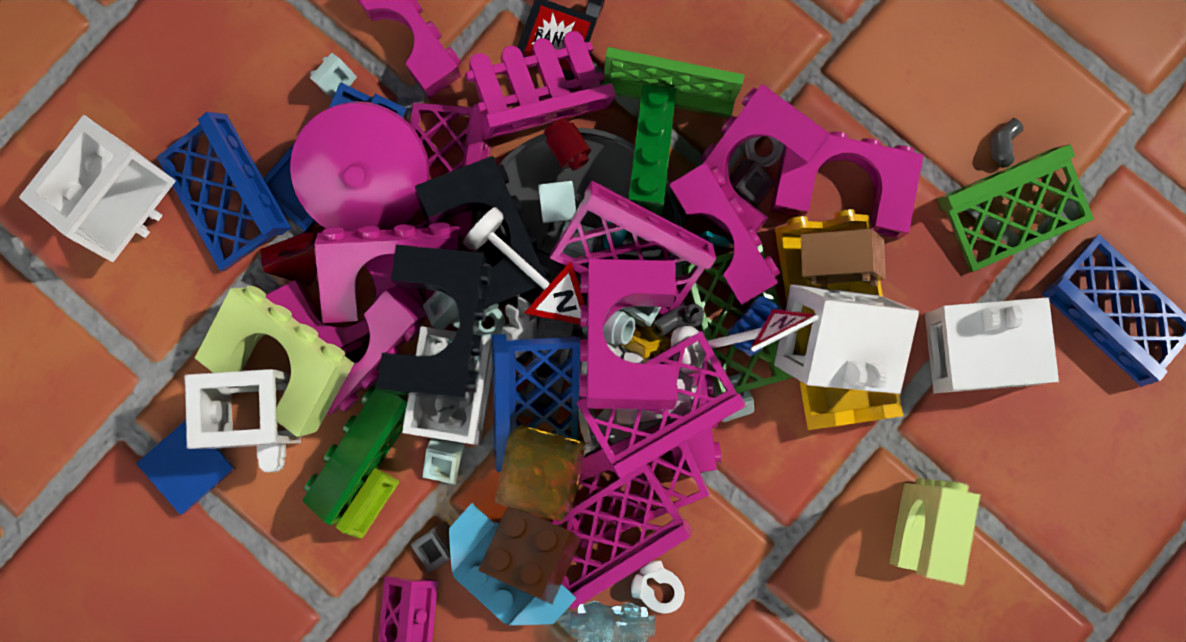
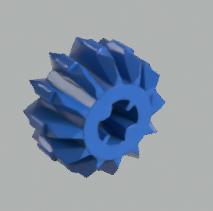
M765 296L757 297L729 329L728 336L762 328L772 309L780 310V307ZM756 339L734 344L741 352L743 351L748 356L756 355L762 349L760 348L754 352L751 350Z

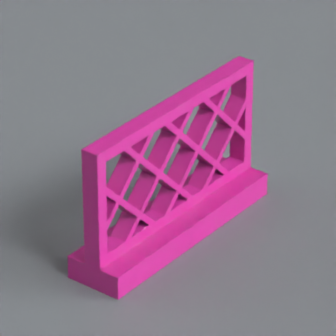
M413 103L410 125L418 135L419 133L422 135L420 137L422 143L427 142L436 153L428 159L429 168L438 160H441L449 172L490 156L492 138L484 140L480 129L486 113L479 114L476 107L477 104H474V107ZM422 112L434 113L440 122L425 133L420 127ZM440 114L448 115L445 118H443ZM459 115L469 116L468 128L457 136L448 124ZM445 127L454 139L441 150H438L430 138ZM466 138V144L464 145L462 141ZM459 144L464 151L463 161L452 168L443 156ZM467 211L454 216V226H457L459 241L463 242L475 226L477 211ZM426 219L416 228L428 227Z
M591 181L585 191L583 201L550 253V259L564 266H567L572 261L574 271L581 274V272H588V265L584 263L589 262V259H602L613 256L614 260H618V254L637 250L639 259L644 260L641 248L656 245L663 249L665 256L657 260L675 261V263L687 261L695 265L689 274L676 277V296L673 306L661 307L659 313L665 315L681 305L704 269L709 270L715 262L716 255L713 244ZM587 210L601 217L603 227L584 231L581 220ZM578 227L579 233L573 234ZM625 229L632 233L634 242L617 247L614 246L611 232ZM606 234L610 248L591 253L587 239ZM582 240L586 255L572 258L562 253L567 244Z
M702 331L644 363L659 364L663 362L677 364V378L680 367L700 372L695 393L677 388V393L693 397L690 412L680 416L669 413V410L638 409L633 429L612 424L616 409L611 410L609 421L605 422L593 418L589 409L586 408L587 397L576 402L620 479L746 407L742 397L734 389ZM697 341L705 354L701 368L682 363L685 348ZM679 352L677 362L667 359ZM708 361L715 372L706 370ZM705 374L718 377L726 391L714 398L700 395ZM698 398L707 401L696 408ZM642 410L662 415L659 430L652 434L637 430ZM667 416L676 418V420L665 426ZM597 423L607 426L605 435L602 434ZM611 427L631 433L628 447L615 455L608 444ZM636 434L645 436V438L634 443Z
M676 418L666 420L665 426L676 420ZM660 423L642 432L652 434L659 430ZM636 434L634 443L645 438V436ZM631 436L609 445L614 455L628 447ZM687 441L679 445L683 455L678 466L660 459V456L652 460L653 464L651 466L653 472L657 463L676 471L670 489L664 486L663 488L670 498L671 495L679 498V500L673 502L677 509L710 495ZM600 449L588 456H583L547 473L552 487H556L567 512L578 505V503L571 501L566 490L567 487L578 483L590 488L587 496L588 499L594 494V491L599 492L603 489L597 486L601 473L606 470L615 471L603 449ZM685 459H686V461H687V464H688L690 470H687V469H685V468H682ZM680 473L693 477L699 491L688 496L674 491ZM595 475L593 483L585 481V479ZM636 476L632 480L645 484L640 495L645 497L648 486L651 487L648 479ZM608 494L607 496L613 499L607 513L612 514L617 500L623 501V497ZM628 499L627 504L636 507L632 519L644 522L645 514L639 517L637 515L640 509L646 511L647 506L640 501ZM666 507L651 508L649 521L669 513ZM581 513L580 517L577 514L574 516L572 525L574 530L585 532L582 526L585 513ZM599 517V519L604 520L600 533L596 535L605 538L614 536L618 521ZM608 523L616 525L615 527L606 530ZM623 523L621 532L636 526ZM581 538L580 545L584 549L588 547L589 540Z
M648 463L625 477L619 478L551 521V523L559 526L568 520L567 528L565 529L573 532L580 538L589 540L586 557L574 555L572 561L584 564L582 576L570 583L565 575L562 585L576 597L570 608L572 610L691 537L693 529L688 521L683 519ZM641 473L645 474L651 484L649 498L629 493L632 479ZM626 483L625 492L616 490ZM655 491L661 500L653 499ZM608 494L623 497L619 516L600 511L603 497ZM628 499L647 503L644 522L624 517ZM597 502L596 510L587 508ZM652 504L666 507L673 520L664 526L648 523ZM579 512L594 516L590 534L572 529L574 516ZM599 517L618 521L614 540L595 535ZM626 523L642 527L640 541L635 544L619 541L622 524ZM647 529L655 530L645 537ZM594 541L613 545L609 560L601 562L590 559ZM618 547L625 548L624 551L616 555ZM589 565L596 567L595 569L588 572Z

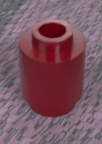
M564 117L556 120L544 130L543 133L546 136L545 143L562 169L571 168L572 171H576L589 162L587 156L592 150L573 122L569 123L567 118Z

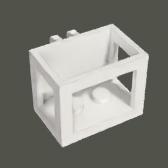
M83 114L19 198L63 235L107 260L114 262L135 233L144 238L148 236L150 231L143 225L148 217L157 221L161 219L163 215L155 208L176 180Z
M791 284L786 311L802 312L804 305L815 310V314L820 319L812 323L806 355L793 354L798 330L780 338L774 366L806 385L900 394L919 311L880 295Z
M1049 298L948 305L925 313L933 394L1034 386L1059 382Z
M421 326L416 356H429L442 351L452 342L457 332ZM483 336L481 357H475L474 371L479 372L478 389L476 393H473L472 403L465 408L467 417L465 424L458 429H450L444 423L428 419L421 409V397L409 395L402 433L481 445L492 383V337ZM436 398L435 408L437 411L452 405L449 399Z
M271 369L185 375L187 449L257 446L258 467L261 470L275 473L284 469L283 467L286 466V444L301 443V437H296L287 429L286 431H277L276 391L284 390L285 392L291 374ZM259 392L260 429L233 431L232 394Z

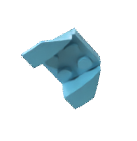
M471 503L449 528L453 577L504 624H554L574 602L576 597L561 584L553 604H549L478 571L500 523L495 520L492 521L478 507Z

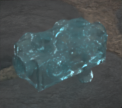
M592 601L587 604H581L578 606L577 612H571L570 633H576V642H648L649 637L655 636V615H648L647 607H639L632 603H625L621 606H607L597 601Z

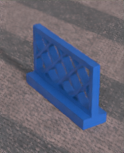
M206 112L197 119L200 123L158 155L157 159L164 172L176 180L172 186L219 270L226 271L272 237L283 235L291 227L227 114ZM204 133L209 140L207 155L196 152L198 138ZM178 153L186 154L183 173L177 172L170 160ZM195 157L206 159L203 178L192 175ZM215 162L222 163L226 170L224 183L212 181ZM191 180L202 183L199 201L193 200L189 194ZM211 185L223 188L220 206L208 204ZM231 190L238 192L242 198L240 212L228 209ZM207 209L218 211L215 230L209 228L205 222ZM227 214L239 217L236 235L224 232ZM247 219L255 221L261 232L253 240L244 238ZM223 237L235 240L232 255L228 258H225L221 251Z
M1100 234L1093 237L1058 279L1048 285L1041 293L1045 298H1049V302L1140 387L1159 382L1168 372L1165 368L1186 344V314ZM1096 247L1106 256L1107 267L1093 266L1092 252ZM1075 272L1085 273L1087 289H1079L1069 278ZM1094 273H1108L1110 290L1096 289ZM1117 273H1125L1130 278L1132 290L1118 289ZM1097 296L1111 297L1112 313H1104L1098 307ZM1119 296H1133L1135 313H1121ZM1142 296H1150L1155 301L1157 313H1144ZM1122 319L1136 320L1137 336H1129L1123 330ZM1145 319H1158L1160 336H1147ZM1167 319L1176 320L1184 328L1179 337H1169ZM1148 342H1161L1162 357L1158 362L1149 354Z
M506 334L492 335L493 431L497 472H505L504 469L507 463L578 459L576 447L578 446L579 407L576 402L579 401V336L507 340ZM558 349H571V357L561 366L550 357ZM532 351L537 357L528 366L524 367L516 361L515 352ZM545 362L555 371L544 381H541L532 372ZM563 376L571 383V386L559 395L550 386ZM527 378L537 387L524 397L516 391V387ZM545 392L554 401L542 411L532 402ZM560 406H563L570 412V416L559 424L550 415ZM527 408L537 416L528 425L524 426L516 420V417ZM544 421L554 430L544 439H541L532 431ZM562 435L570 441V448L554 449L550 444ZM526 437L537 444L530 451L516 452V446ZM508 450H509L510 455H511V458H510V459L508 458V460H507V462H506V456H507V452H508Z

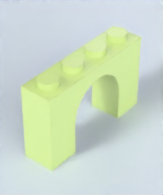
M254 286L230 288L195 359L213 373L239 372L243 370L260 338L265 334L274 337L285 348L291 364L289 384L276 407L277 422L296 437L317 432L354 363L344 356L345 353L341 348L326 343L319 338L318 332L314 328L300 324L292 318V313L288 309L275 305L265 298L266 294L261 289Z
M916 478L915 484L904 483L889 564L917 571L916 574L927 578L964 585L980 495L968 492L969 485L947 480Z

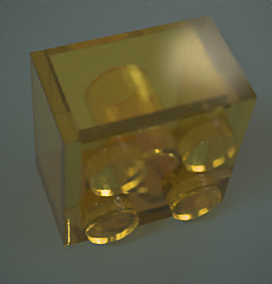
M519 425L508 436L495 503L563 522L573 508L587 443Z

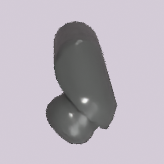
M1016 118L1008 121L990 138L991 157L999 167L1005 168L1014 162L1012 140L1024 130L1022 123Z
M698 304L676 307L652 323L653 332L658 337H663L681 326H692L695 328L703 322L704 310Z

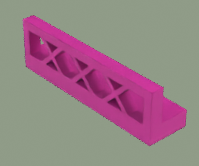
M385 576L378 642H432L438 581L431 579L410 580L395 576ZM396 586L402 587L401 602L399 604L395 600ZM394 623L398 628L397 638L395 640L391 634L392 625Z

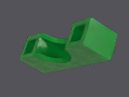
M643 84L628 200L662 216L676 88Z

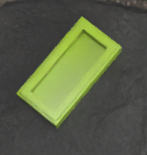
M374 468L336 525V528L344 534L362 539L398 486L399 480L388 473Z

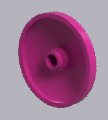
M358 101L341 103L327 108L305 125L298 135L292 150L290 172L293 188L301 205L324 228H342L344 232L358 231L359 228L365 226L379 227V230L394 229L397 225L406 224L419 209L420 205L415 195V185L429 180V162L420 137L406 120L381 105Z

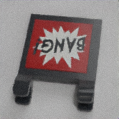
M534 0L517 47L521 50L523 58L532 56V47L535 41L540 38L549 40L554 50L563 48L562 41L570 31L580 33L585 43L590 42L603 9L604 0H589L586 13L567 8L549 0ZM559 60L564 77L570 80L575 79L568 60Z

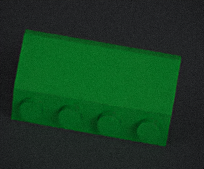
M371 386L361 400L364 406L358 416L352 415L344 425L342 432L345 436L339 445L333 444L325 454L323 461L326 465L320 474L314 473L306 483L304 491L307 494L302 501L326 524L333 525L340 521L373 469L379 468L403 431L408 399L402 395L383 393L377 387Z

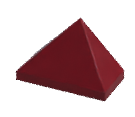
M321 226L261 248V262L264 272L291 281L297 280L302 284L311 286L317 274L314 244L317 233H322L325 228Z

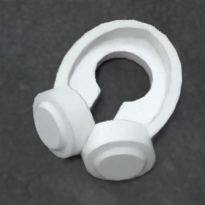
M655 560L644 565L640 569V574L635 575L631 584L632 597L641 599L649 608L659 613L676 611L684 600L685 593L681 581L671 571L664 568L662 561ZM653 578L659 584H670L674 589L673 599L667 603L657 601L654 590L647 585V579Z

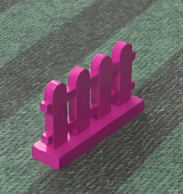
M570 31L562 41V49L554 50L549 40L540 38L535 41L532 47V56L523 58L521 50L516 46L504 48L501 54V63L492 65L489 57L483 53L473 55L469 63L470 71H466L465 77L467 82L474 81L481 100V103H478L476 106L479 114L486 113L480 127L484 140L553 123L564 117L568 119L607 109L615 98L616 93L612 83L601 85L605 78L602 72L596 73L589 55L593 51L591 42L585 43L580 33ZM559 60H568L575 79L566 81ZM537 66L544 87L535 89L528 68ZM506 74L513 95L503 97L497 75ZM578 89H579V91H577V92L570 93V91H574V90H578ZM546 97L549 98V99H546V100L539 101V99H542V98H546ZM514 105H517V106H518V107H514V108L508 109V107H511V106H514Z

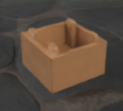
M873 229L801 234L802 276L810 280L811 284L821 285V288L828 289V284L870 281L871 286L874 287L878 286V281L886 280L884 239Z

